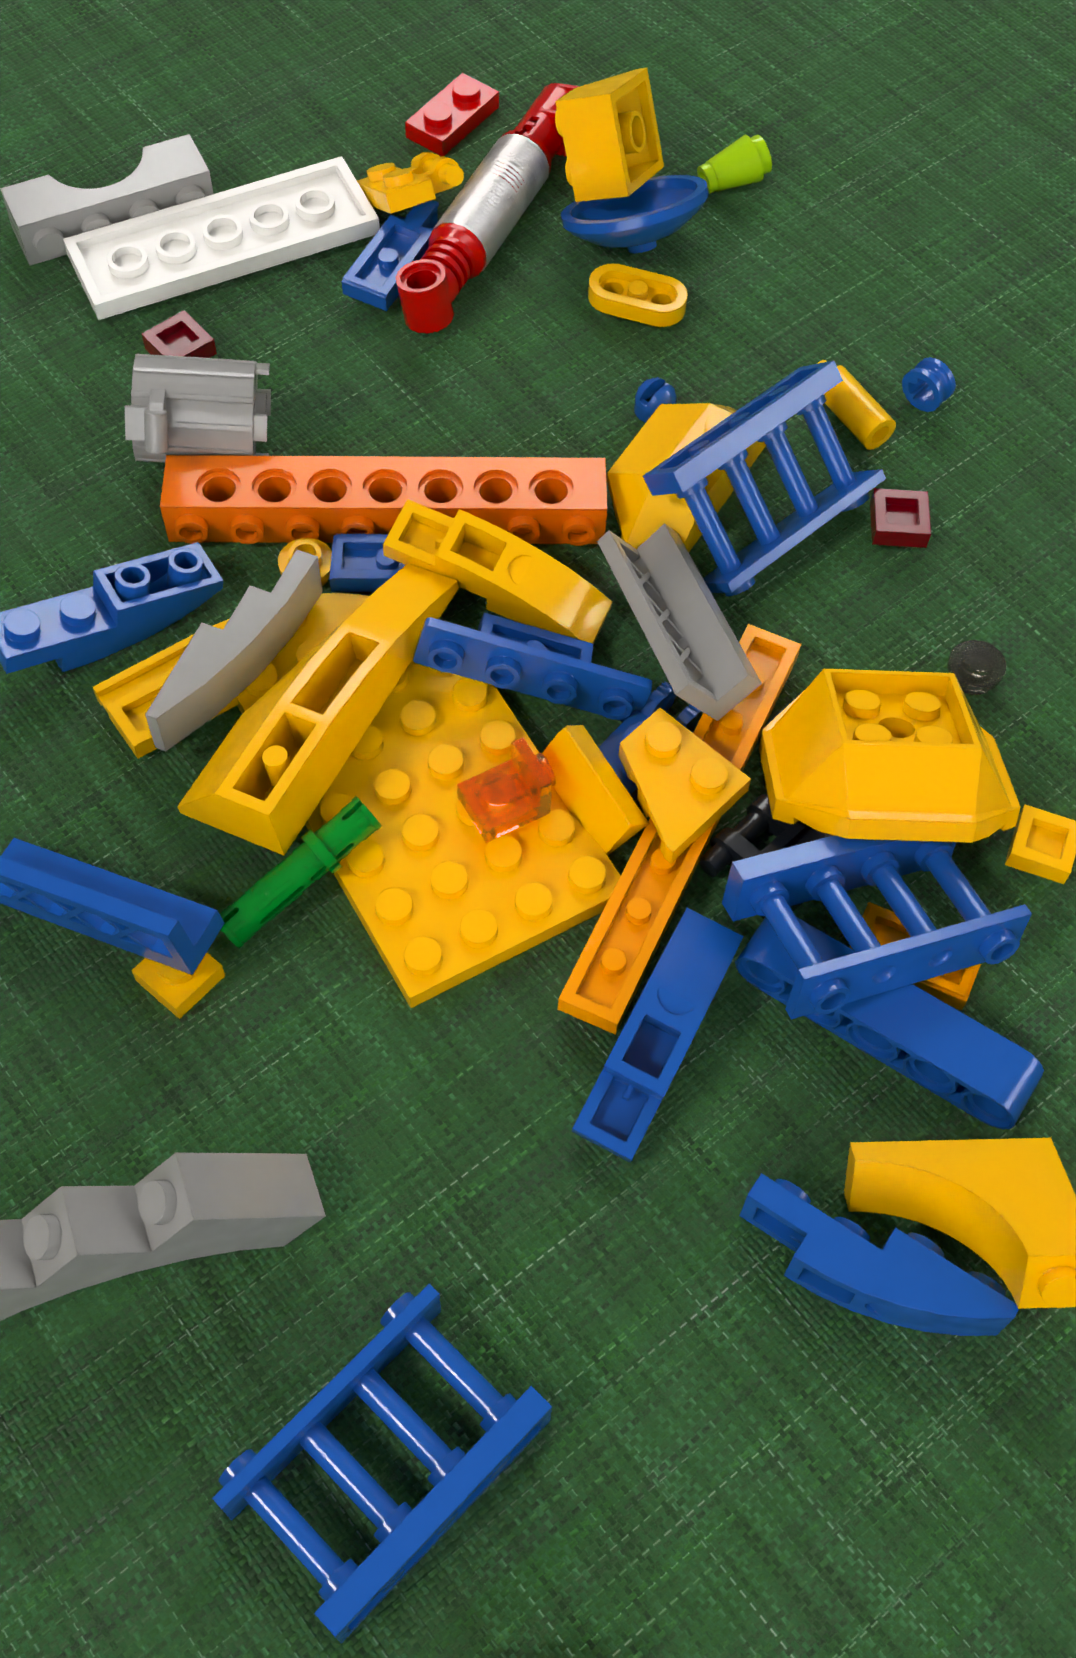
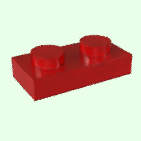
M461 73L405 122L406 138L442 157L445 156L499 108V91Z

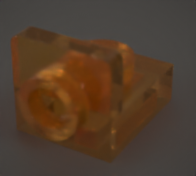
M522 737L511 742V760L457 784V797L484 841L488 843L551 812L552 787L556 785V779L547 758L542 753L534 755Z

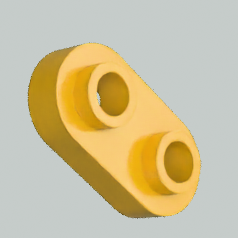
M615 263L597 267L589 277V302L596 310L602 313L656 327H668L677 324L685 315L688 296L687 289L679 280L673 277Z

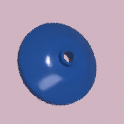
M669 175L651 177L629 197L572 202L561 212L562 224L575 237L599 246L611 248L627 247L629 253L646 252L657 246L656 240L678 231L702 208L709 196L706 180L697 176Z

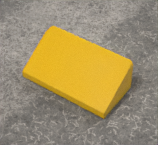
M584 725L565 726L557 733L536 760L569 812L600 845L607 856L650 824Z

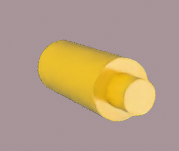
M821 360V361H819L818 363H824V362H827V361H826V360ZM837 366L843 381L824 394L827 399L825 404L866 449L871 450L881 446L893 434L896 422L844 366Z

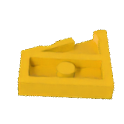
M662 708L657 709L620 742L619 759L628 779L632 780L638 788L637 799L646 818L651 817L661 839L660 850L664 858L670 863H673L748 792L751 781L750 777Z

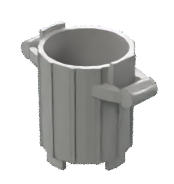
M135 354L131 406L125 405V440H132L135 461L165 463L166 455L269 456V453H256L257 441L267 442V416H271V389H258V375H269L270 363H257V361Z

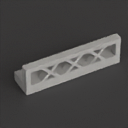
M664 523L637 549L610 530L597 541L676 696L718 721L762 684L676 531Z

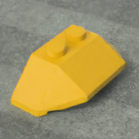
M711 403L660 404L607 472V484L622 534V540L637 549L665 523L678 533L687 551L690 552L702 534L685 499L677 498L676 494L652 496L643 475L737 410L728 406ZM756 441L746 448L749 455L745 461L749 469L765 448L764 442ZM716 469L706 476L708 485L705 487V490L718 513L734 489L725 470Z

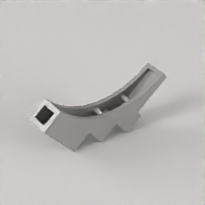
M174 1153L134 1186H61L22 1219L0 1220V1321L71 1292L135 1272L188 1259L240 1250L283 1247L326 1217L307 1154Z

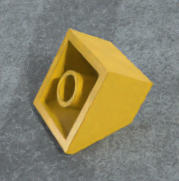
M647 68L632 70L577 87L555 101L557 107L555 113L556 128L559 135L563 137L567 156L565 164L566 178L568 183L573 186L576 202L629 197L664 167Z

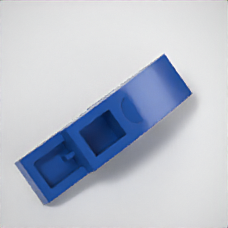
M199 542L94 570L93 587L0 612V663L6 674L52 660L57 662L62 672L95 662L138 643L177 622L223 588V579Z
M686 908L617 1039L571 1132L628 1162L632 1161L744 936Z
M762 1173L746 1197L739 1216L796 1252L783 1276L812 1293L850 1311L888 1324L923 1332L957 1336H997L1015 1318L1019 1310L1016 1303L1005 1297L1006 1292L999 1283L982 1273L975 1271L967 1273L943 1258L944 1252L936 1243L923 1235L912 1232L905 1234L895 1227L880 1249L870 1243V1236L858 1224L844 1217L831 1218L812 1206L809 1196L795 1184L783 1179L773 1181Z

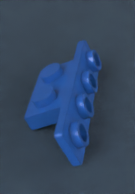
M483 613L478 630L433 617L426 618L413 657L415 663L441 672L456 674L488 683L498 688H506L545 699L555 704H563L602 715L613 720L624 721L635 709L640 711V709L644 708L652 692V681L650 679L591 663L593 643L488 613Z

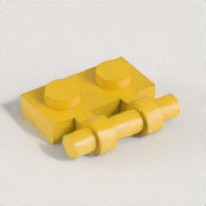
M422 152L412 159L411 167L401 169L395 167V163L380 164L367 170L368 177L357 180L372 207L392 214L436 199L435 194L460 185L464 179V172L459 164L451 158L440 157L431 152Z

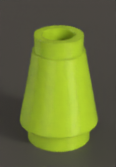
M745 134L710 158L706 163L698 166L697 174L698 177L706 180L710 194L715 191L718 192L761 182L764 175L772 170V159L769 149L760 135L757 134L749 137Z

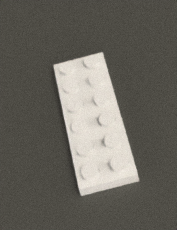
M341 156L67 237L63 241L67 255L98 320L373 236L380 229L378 215Z

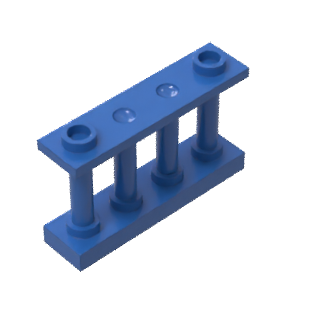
M835 361L798 368L643 475L652 496L676 494L677 498L685 499L718 566L703 578L711 593H725L726 596H734L746 591L756 582L754 578L756 574L840 512L849 511L864 504L870 498L868 492L886 479L882 469L852 471L823 407L827 400L824 394L843 381ZM795 414L803 415L833 481V484L815 497L784 433L788 428L786 420ZM756 441L765 443L796 510L777 525H775L745 461L749 455L746 448ZM716 469L725 470L757 537L755 541L737 554L705 490V487L708 485L706 476Z
M834 835L733 861L722 904L732 921L755 915L765 916L797 967L798 971L785 1008L791 1020L815 1012L818 1014H829L840 1009L846 1003L986 962L992 965L1003 962L1011 957L1019 948L1020 939L1032 913L1024 904L991 914L951 858L957 842L845 839ZM920 870L930 871L965 922L936 929L901 876ZM865 885L877 886L910 937L881 945L846 891ZM810 900L822 901L855 953L824 962L790 906Z
M430 1283L416 1297L411 1292H407L397 1299L380 1320V1324L384 1329L257 1454L252 1449H248L239 1455L220 1476L218 1482L223 1488L212 1498L231 1521L249 1504L322 1585L318 1594L325 1602L314 1614L340 1644L528 1446L551 1419L552 1406L532 1386L518 1400L511 1393L503 1397L430 1323L441 1312L439 1293ZM409 1343L483 1418L480 1427L486 1433L466 1454L460 1447L451 1450L379 1375ZM357 1395L431 1472L428 1481L434 1488L414 1509L407 1502L399 1506L326 1428ZM303 1449L378 1528L374 1533V1537L380 1544L359 1566L352 1559L344 1563L271 1482Z

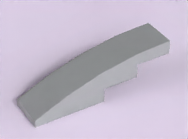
M296 550L272 592L249 586L223 630L201 622L145 714L155 748L163 751L169 750L216 716L263 672L289 642L323 592L318 556Z

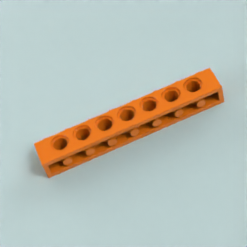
M166 455L160 509L168 541L189 544L196 542L290 543L300 538H314L324 543H333V535L389 534L405 502L409 499L452 518H455L459 509L521 538L529 544H570L583 546L586 544H598L597 541L606 532V458Z

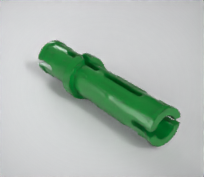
M355 796L350 803L316 832L313 833L310 829L301 836L304 841L220 913L225 922L221 931L240 949L259 929L274 919L315 881L319 880L329 870L332 874L337 872L342 867L339 862L364 839L366 840L376 830L380 829L382 825L359 798Z

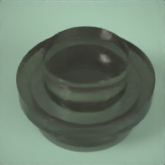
M968 640L959 643L953 648L948 658L947 668L949 673L955 674L964 693L980 695L1000 684L1006 672V661L1002 653L993 645L980 640Z

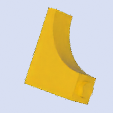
M1051 1138L850 1142L844 1188L849 1212H870L902 1217L922 1223L953 1237L978 1254L995 1270L1011 1292L1018 1309L1076 1307V1195Z

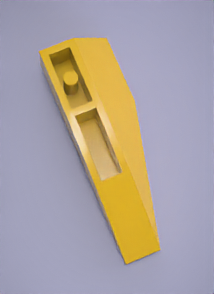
M411 564L405 565L240 716L177 806L179 812L285 856L413 660L426 618L433 617L439 619L459 589L458 580Z

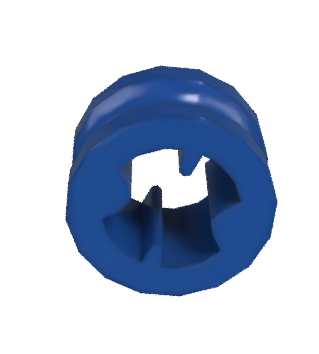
M929 357L924 358L903 377L902 388L907 400L914 407L921 411L931 412L937 409L943 401H946L954 393L956 383L952 371L945 363L939 359Z

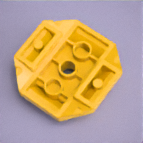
M823 669L812 683L761 731L759 752L772 819L789 824L801 821L819 832L845 839L973 843L987 838L999 829L1005 831L1016 827L1021 806L996 741L992 735L979 725L954 673Z

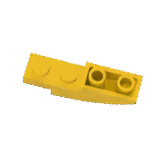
M407 499L383 543L384 556L405 565L411 564L458 580L460 588L486 598V609L519 623L594 644L612 607L613 601L561 562L521 538L460 509L455 518H452Z

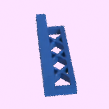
M16 838L12 839L0 856V904L193 975L225 924L216 909Z

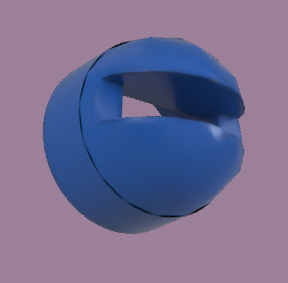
M658 377L645 380L639 386L635 395L634 412L636 416L646 423L660 404H676L677 397L674 387Z

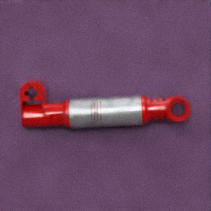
M551 83L544 87L515 129L506 132L496 141L446 212H444L429 236V248L420 260L404 265L397 272L395 277L405 323L410 330L428 334L438 332L452 322L454 317L452 302L468 279H472L484 271L547 180L551 172V160L555 154L566 156L563 137L559 135L556 128L555 113L557 107L555 101L580 86Z

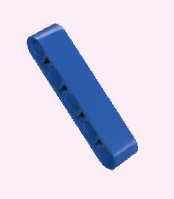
M765 917L736 959L735 965L740 975L747 982L787 1005L798 969ZM797 918L824 962L855 953L853 949ZM913 984L846 1003L840 1009L829 1014H818L815 1012L805 1015L806 1018L976 1119L999 1129H1011L1015 1126L1044 1072L1040 1061L1030 1052Z

